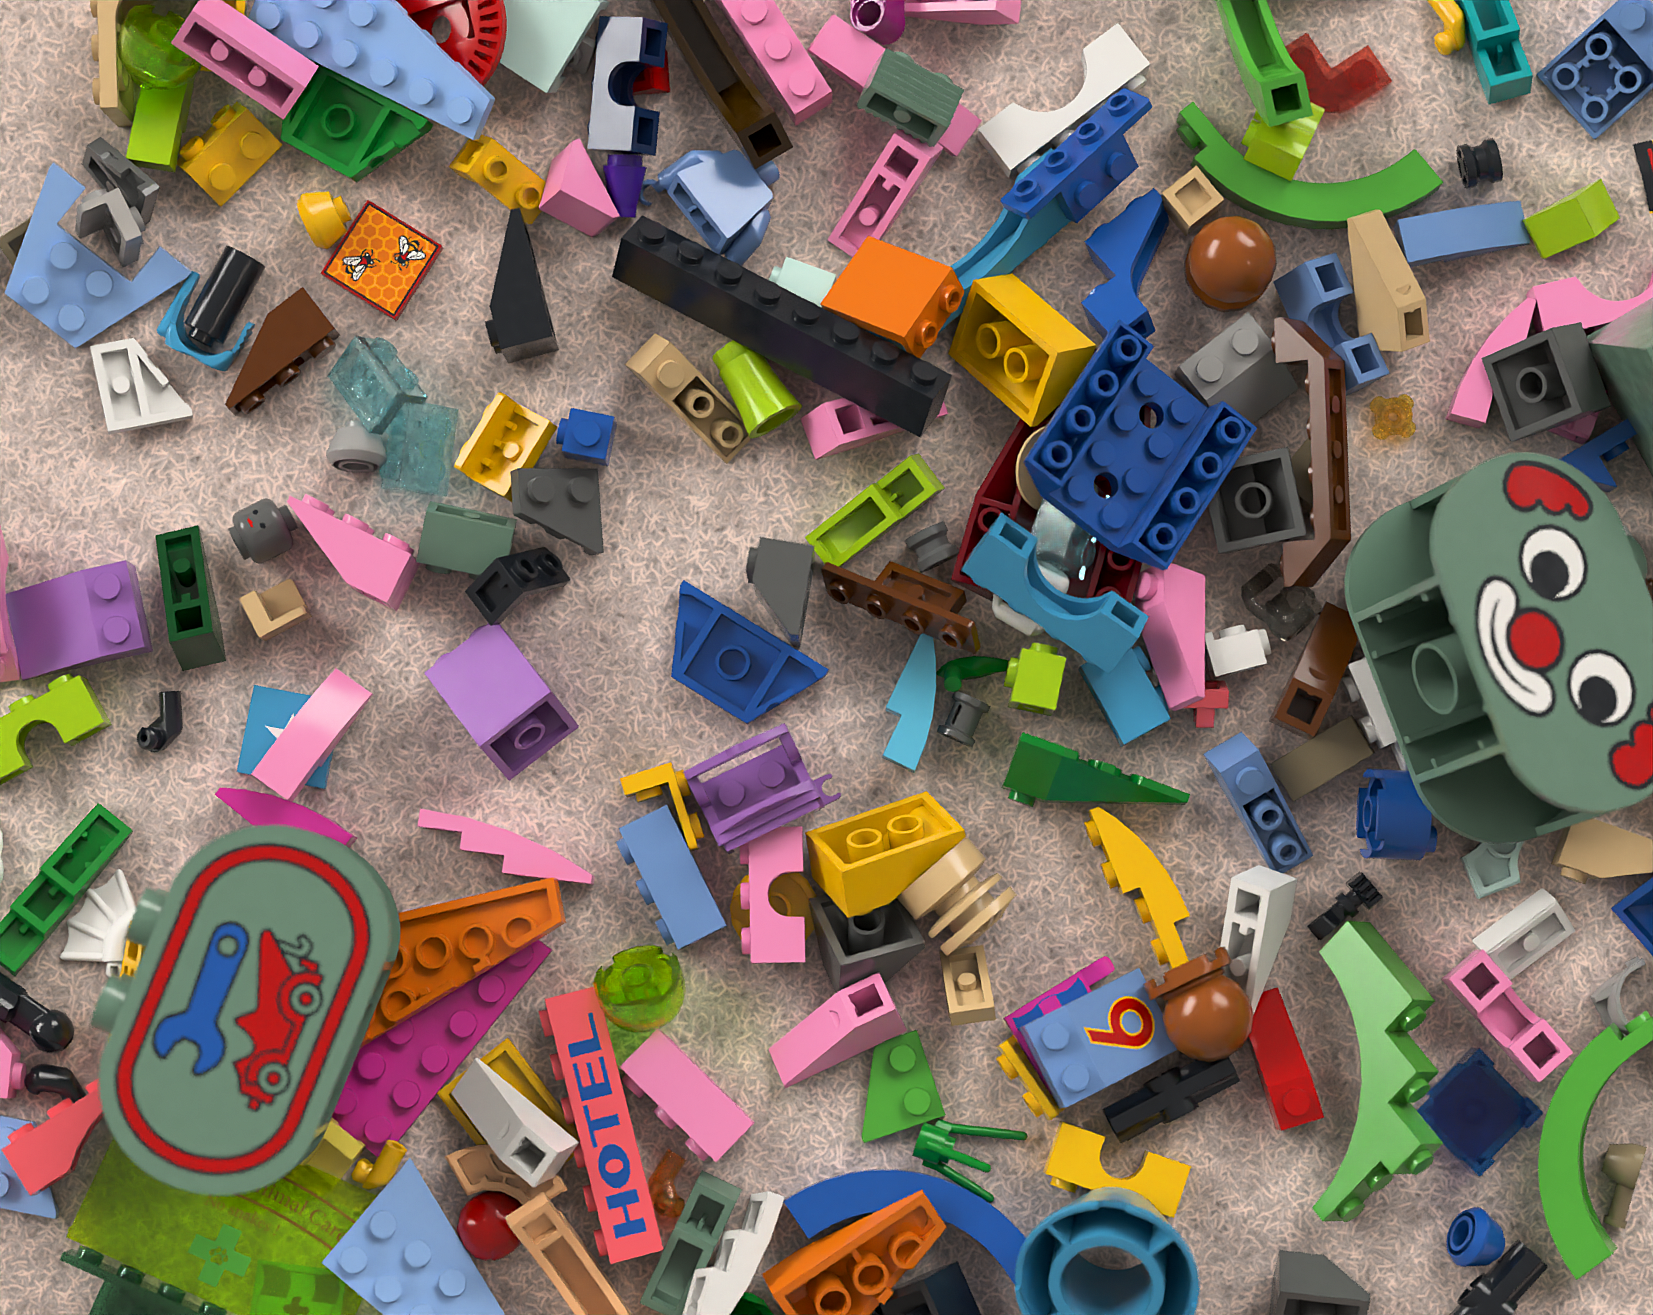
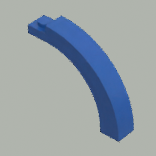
M869 1169L826 1178L784 1199V1203L808 1239L837 1222L864 1213L877 1212L923 1190L940 1218L958 1227L980 1242L996 1258L1014 1285H1016V1262L1022 1245L1026 1240L1025 1236L1003 1213L986 1200L964 1187L945 1179L915 1171Z

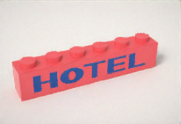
M594 986L545 999L547 1009L539 1011V1016L545 1037L554 1036L558 1053L551 1054L550 1060L556 1081L565 1080L568 1097L561 1098V1104L566 1124H576L579 1144L573 1152L577 1168H587L590 1185L582 1186L588 1212H598L601 1229L593 1230L599 1256L608 1255L610 1264L662 1251L664 1249L598 987Z

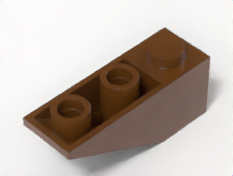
M303 287L267 314L225 403L235 416L241 411L246 415L256 410L266 400L263 395L276 384L280 388L288 385L300 375L301 371L298 367L311 357L315 361L320 360L336 347L334 340L340 334Z
M1327 601L1325 602L1269 722L1307 740H1311L1316 736L1358 641V636L1348 611Z

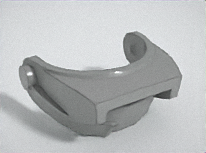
M1638 956L1626 961L1627 967L1605 981L1590 996L1605 1027L1607 1028L1612 1023H1615L1625 1037L1630 1034L1624 1027L1629 1022L1621 1009L1620 991L1628 974L1646 964L1644 959H1639Z

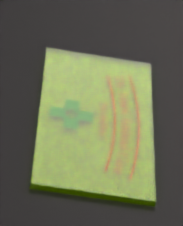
M113 1137L72 1225L68 1228L66 1237L237 1315H356L364 1298L321 1262L370 1206L377 1195L308 1164L304 1166L298 1164L280 1179L253 1191L232 1195L194 1193L170 1186L145 1172L129 1158Z

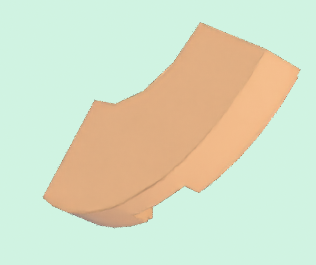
M489 1144L466 1147L445 1156L467 1196L483 1190L502 1191L516 1198L524 1205L542 1192L551 1200L569 1189L558 1173L554 1178L533 1188L502 1162Z

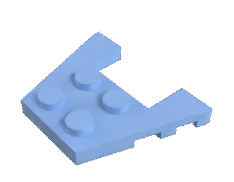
M53 162L46 175L4 293L70 345L77 348L187 278L191 270L159 246L132 280L127 279L58 224L86 187Z

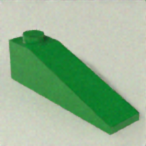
M1022 732L1018 739L1002 785L1003 789L1010 791L1008 799L1029 807L1034 806L1035 800L1043 803L1185 805L1190 797L1188 793L1136 774H1131L1130 776L1122 774L1121 769L1104 761L1093 759L1085 761L1079 759V752L1024 732Z

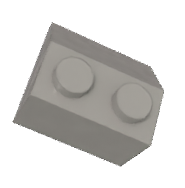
M1249 312L1181 363L1174 373L1187 391L1207 407L1224 401L1252 424L1298 390V386L1286 364L1276 363V356L1273 352L1270 338Z

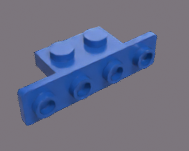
M1126 88L1112 95L1086 122L1080 124L1074 133L1055 150L1048 153L1040 164L1023 179L1019 180L1001 198L1000 201L1003 207L1025 219H1031L1055 197L1065 217L1078 223L1139 167L1123 134L1152 108L1149 98Z

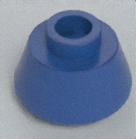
M1473 1207L1462 1211L1453 1220L1447 1234L1446 1246L1452 1261L1460 1267L1488 1266L1493 1261L1498 1260L1503 1254L1505 1238L1501 1226L1484 1209Z

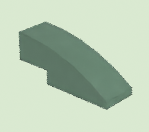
M703 1170L701 1171L643 1293L640 1304L663 1315L683 1314L695 1269L706 1268L742 1189Z

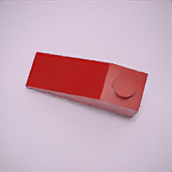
M1276 987L1263 991L1253 1014L1251 1033L1247 1040L1275 1128L1283 1131L1324 1118V1114L1311 1073L1279 988Z

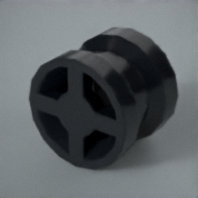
M1493 138L1483 140L1479 146L1471 147L1468 144L1457 146L1458 168L1462 183L1466 189L1476 187L1478 182L1488 180L1491 183L1502 181L1503 167L1497 143Z

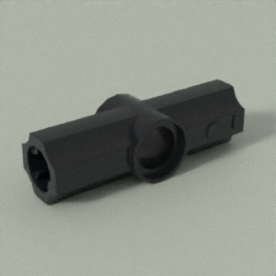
M1229 1057L1212 1062L1194 1060L1182 1068L1176 1066L1162 1073L1160 1077L1156 1076L1143 1084V1088L1102 1110L1119 1143H1123L1148 1131V1129L1161 1122L1167 1124L1199 1107L1198 1103L1240 1082V1079Z
M1516 1240L1487 1274L1482 1273L1469 1285L1472 1287L1471 1291L1468 1288L1464 1290L1457 1300L1459 1305L1449 1315H1513L1518 1307L1517 1301L1543 1274L1548 1266L1520 1240Z

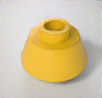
M329 191L303 193L297 202V208L303 224L316 247L329 249L347 232L345 223L352 220L342 196L333 198Z

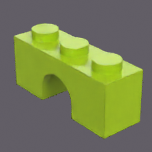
M72 673L63 675L48 684L49 692L34 699L33 695L25 696L8 706L10 713L0 718V785L33 768L26 754L25 741L28 733L37 725L51 723L58 730L63 742L71 746L112 725L87 678L80 675L73 677Z

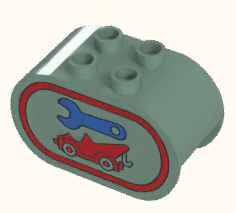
M283 825L253 826L227 833L201 848L179 870L168 892L160 888L154 890L147 887L142 894L129 924L126 939L144 946L145 950L134 977L125 973L121 977L113 974L109 977L95 1006L90 1027L110 1034L101 1055L98 1077L99 1096L107 1125L115 1140L129 1158L154 1178L170 1186L199 1194L232 1195L245 1193L280 1179L304 1161L322 1140L396 960L401 938L399 913L390 889L375 868L362 856L332 838L301 828Z

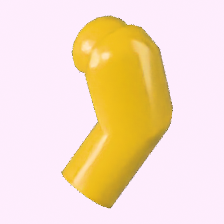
M1427 0L1443 21L1444 31L1436 34L1434 37V44L1437 50L1442 55H1449L1454 50L1460 51L1466 42L1464 12L1455 0Z
M387 1140L375 1164H372L366 1158L359 1159L351 1174L352 1179L362 1183V1188L367 1190L386 1185L393 1178L406 1154V1147L397 1141Z

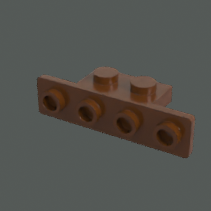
M892 561L888 562L875 581L829 562H826L821 568L826 591L838 603H849L862 608L875 618H886L903 625L912 633L919 635L923 633L938 639L954 650L962 649L976 654L980 649L981 645L975 622L958 615L967 602L964 590Z

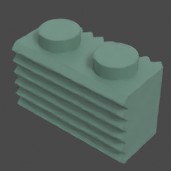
M885 48L871 70L857 102V107L865 109L866 113H872L874 117H880L882 122L888 121L890 126H896L898 130H904L905 134H911L913 138H919L921 143L927 142L929 147H935L948 129L964 89L953 84L947 75L933 73L914 63V60L908 54L894 52Z

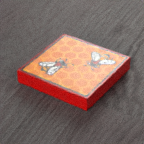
M367 200L325 265L321 275L397 322L442 252L443 246L370 200Z

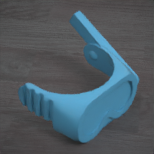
M191 271L157 327V333L165 338V344L170 348L192 356L209 367L220 371H227L239 355L240 350L244 348V344L249 341V336L252 335V329H254L255 324L248 322L245 325L237 343L230 351L210 353L198 348L189 338L184 325L186 307L200 279V274Z

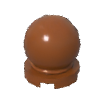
M1241 216L1219 217L1204 225L1193 238L1184 262L1185 281L1194 296L1202 301V304L1206 307L1220 312L1241 311L1255 303L1267 290L1269 283L1272 281L1277 266L1275 246L1268 232L1255 221Z
M1225 946L1214 951L1217 959L1209 962L1206 954H1203L1165 972V976H1163L1165 983L1157 986L1155 980L1151 979L1143 984L1150 1000L1161 997L1162 1001H1166L1162 1018L1168 1038L1177 1050L1195 1060L1212 1062L1228 1058L1242 1048L1251 1033L1253 1011L1250 999L1238 982L1223 975L1225 973L1223 968L1233 963Z

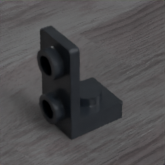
M541 547L496 558L465 590V593L489 625L492 626L500 624L528 595L564 587L570 581V577L564 571L560 559L546 547Z

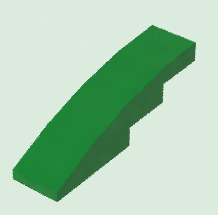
M97 803L39 868L37 877L11 904L10 912L0 922V965L13 976L19 973L46 942L133 833L130 827L101 804Z

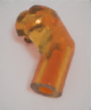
M669 1148L648 1180V1188L654 1210L661 1216L666 1215V1217L673 1219L681 1215L685 1206L684 1199L677 1195L674 1179L683 1167L686 1159Z

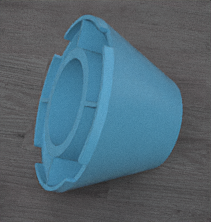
M1103 1187L1092 1190L1045 1218L1028 1235L1016 1262L1015 1294L1022 1315H1195L1200 1292V1279L1197 1264L1190 1248L1180 1234L1148 1199L1126 1188ZM1096 1246L1117 1247L1133 1254L1142 1263L1127 1269H1106L1090 1263L1079 1252Z

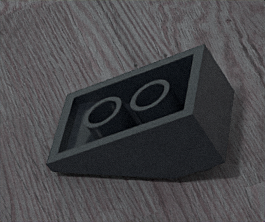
M520 208L510 210L490 302V311L493 319L485 321L490 344L494 348L495 354L503 353L508 364L559 350L528 228Z

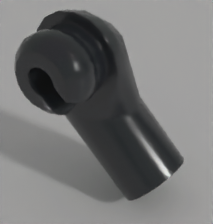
M181 691L159 692L160 716L147 728L142 727L137 734V742L142 749L154 753L162 751L181 734L183 729Z
M49 1064L36 1065L24 1079L26 1089L34 1095H38L40 1092L57 1093L63 1100L70 1098L73 1103L87 1095L73 1072L66 1067Z

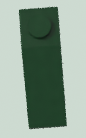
M199 526L155 535L169 643L182 670L186 671L226 661L222 627Z

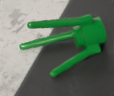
M939 1118L935 1126L924 1122L912 1156L922 1159L923 1166L938 1171L987 1202H993L994 1196L944 1164H948L951 1159L985 1173L991 1170L989 1164L954 1150L957 1138L951 1137L949 1134L1023 1141L1027 1139V1133L1010 1129L954 1124Z

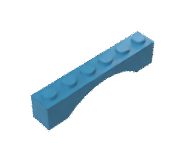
M1050 148L1017 176L1015 184L1040 164L1053 149ZM1055 197L1031 219H1025L1003 208L999 218L984 238L963 258L950 266L953 268L964 289V296L958 309L951 313L939 332L944 330L952 320L963 312L973 280L1011 274L1020 263L1037 249L1043 247L1050 238L1071 222V220L1065 217ZM870 332L876 335L877 337L885 341H888L894 344L895 346L905 350L902 344L891 339L885 338L883 336H880L878 334H875L873 332Z

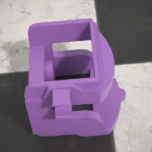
M785 723L736 744L683 772L710 825L718 846H724L728 854L735 852V848L813 810L815 813L820 811L826 805L841 797V793L827 796L822 791L823 783L826 780L832 779L831 774L824 775L814 781L810 778ZM779 738L782 745L701 783L699 775Z

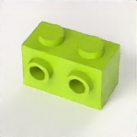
M1032 643L1030 649H1021L1018 658L1010 657L1003 687L1012 688L1008 703L1009 708L1052 716L1056 710L1066 657L1057 655V647Z

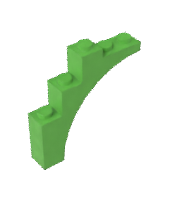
M1347 921L1319 951L1337 978L1352 1012L1360 1046L1362 1080L1358 1118L1348 1151L1332 1183L1312 1207L1322 1222H1348L1354 1219L1365 1208L1363 1202L1373 1192L1379 1191L1388 1185L1395 1174L1417 1175L1426 1170L1434 1161L1432 1155L1443 1144L1411 1104L1421 1099L1429 1091V1082L1439 1071L1407 1033L1417 1028L1425 1020V1011L1435 1000L1370 922Z

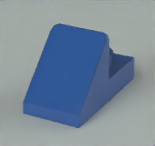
M1626 419L1559 460L1584 473L1602 491L1611 492L1617 488V485L1600 459V456H1603L1605 461L1609 462L1630 449L1626 441L1637 433L1629 420Z

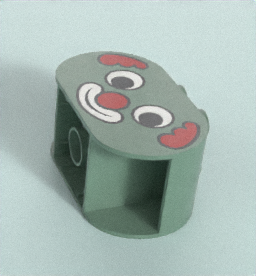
M1518 452L1496 456L1411 501L1385 512L1374 520L1358 538L1349 556L1345 572V599L1349 615L1419 797L1432 815L1450 830L1463 837L1484 843L1511 844L1526 841L1631 806L1653 793V602L1645 584L1647 577L1646 557L1639 543L1633 537L1626 535L1619 514L1605 493L1589 477L1575 467L1547 455Z

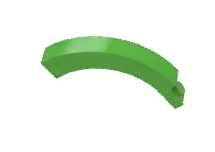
M1216 0L1234 61L1249 97L1263 121L1269 127L1313 116L1304 72L1296 66L1290 57L1278 32L1267 0Z
M1191 102L1181 110L1176 120L1180 126L1176 129L1177 134L1185 145L1191 150L1198 147L1201 151L1194 156L1190 165L1192 168L1197 166L1223 197L1239 207L1262 218L1285 225L1308 229L1348 228L1347 218L1375 209L1381 210L1385 219H1388L1418 205L1435 193L1443 184V181L1416 149L1412 150L1395 164L1364 178L1337 183H1310L1293 179L1289 181L1244 160V156L1222 137L1194 102Z
M1647 1010L1624 1026L1630 1033L1626 1037L1616 1024L1612 1023L1585 1047L1561 1079L1551 1099L1544 1120L1538 1160L1540 1196L1544 1216L1552 1239L1563 1261L1576 1280L1611 1256L1618 1248L1602 1226L1588 1193L1583 1158L1584 1140L1593 1106L1611 1075L1630 1056L1653 1040V1017H1651Z

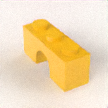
M1060 1121L1043 1170L1045 1174L1052 1176L1050 1185L1073 1193L1076 1192L1078 1185L1091 1190L1103 1187L1126 1188L1144 1196L1162 1215L1175 1217L1191 1166L1145 1150L1139 1168L1132 1175L1124 1178L1109 1176L1102 1168L1100 1162V1152L1105 1136Z

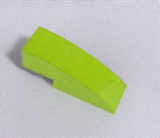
M156 40L135 110L126 158L137 167L175 173L182 133L186 132L198 61L172 45L171 42Z
M919 453L910 455L878 482L868 486L819 525L805 539L810 545L814 546V551L824 564L829 562L841 567L943 491L945 487Z

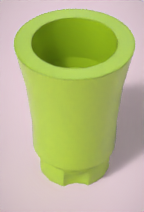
M733 340L713 355L712 360L719 369V376L741 415L749 438H757L771 432L792 419L801 410V403L785 387L766 358L761 354Z

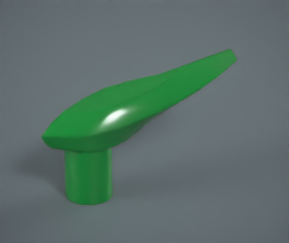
M985 656L962 657L941 666L936 671V675L944 679V687L947 691L956 692L961 688L962 680L977 679L1005 672L1009 660Z

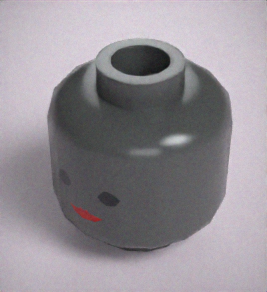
M264 498L237 511L232 518L234 526L228 528V531L244 560L251 558L255 563L261 564L290 550L293 546L291 531L298 527L286 505L278 508L271 499Z

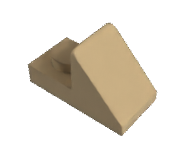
M984 946L959 948L947 956L943 951H939L951 1026L996 1020Z

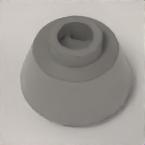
M348 421L345 423V427L337 429L326 452V457L334 468L347 472H375L387 461L380 433L372 429L371 423L365 421Z

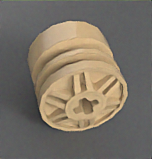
M968 837L956 845L897 897L915 920L926 916L932 911L936 912L939 919L928 932L931 938H934L946 926L954 933L951 938L939 947L946 956L954 950L972 944L1003 917V913L1009 903L1017 896L1011 887H1008L995 899L991 896L988 890L1002 879L999 873L993 874L981 882L978 881L974 875L984 864L986 858Z

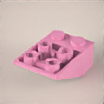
M307 494L304 495L302 501L290 496L287 501L345 582L358 593L397 611L420 566V563L416 562V559L412 556L414 549L409 547V544L387 533L384 534L382 540L372 536L374 530L369 528L368 524L348 514L344 515L342 521L333 517L335 511L330 509L329 505Z

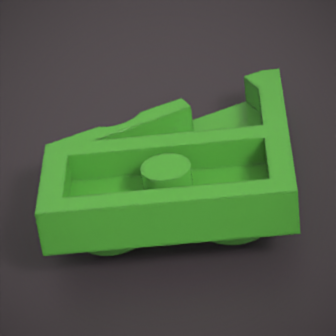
M917 1030L899 1035L874 1046L862 1131L864 1143L946 1115Z

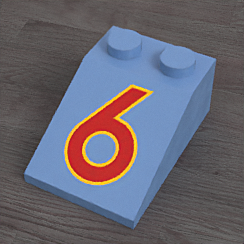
M1140 968L1019 1027L1059 1109L1066 1108L1177 1050L1167 1036L1162 1018L1163 1014L1156 1000H1150L1143 986L1146 980Z

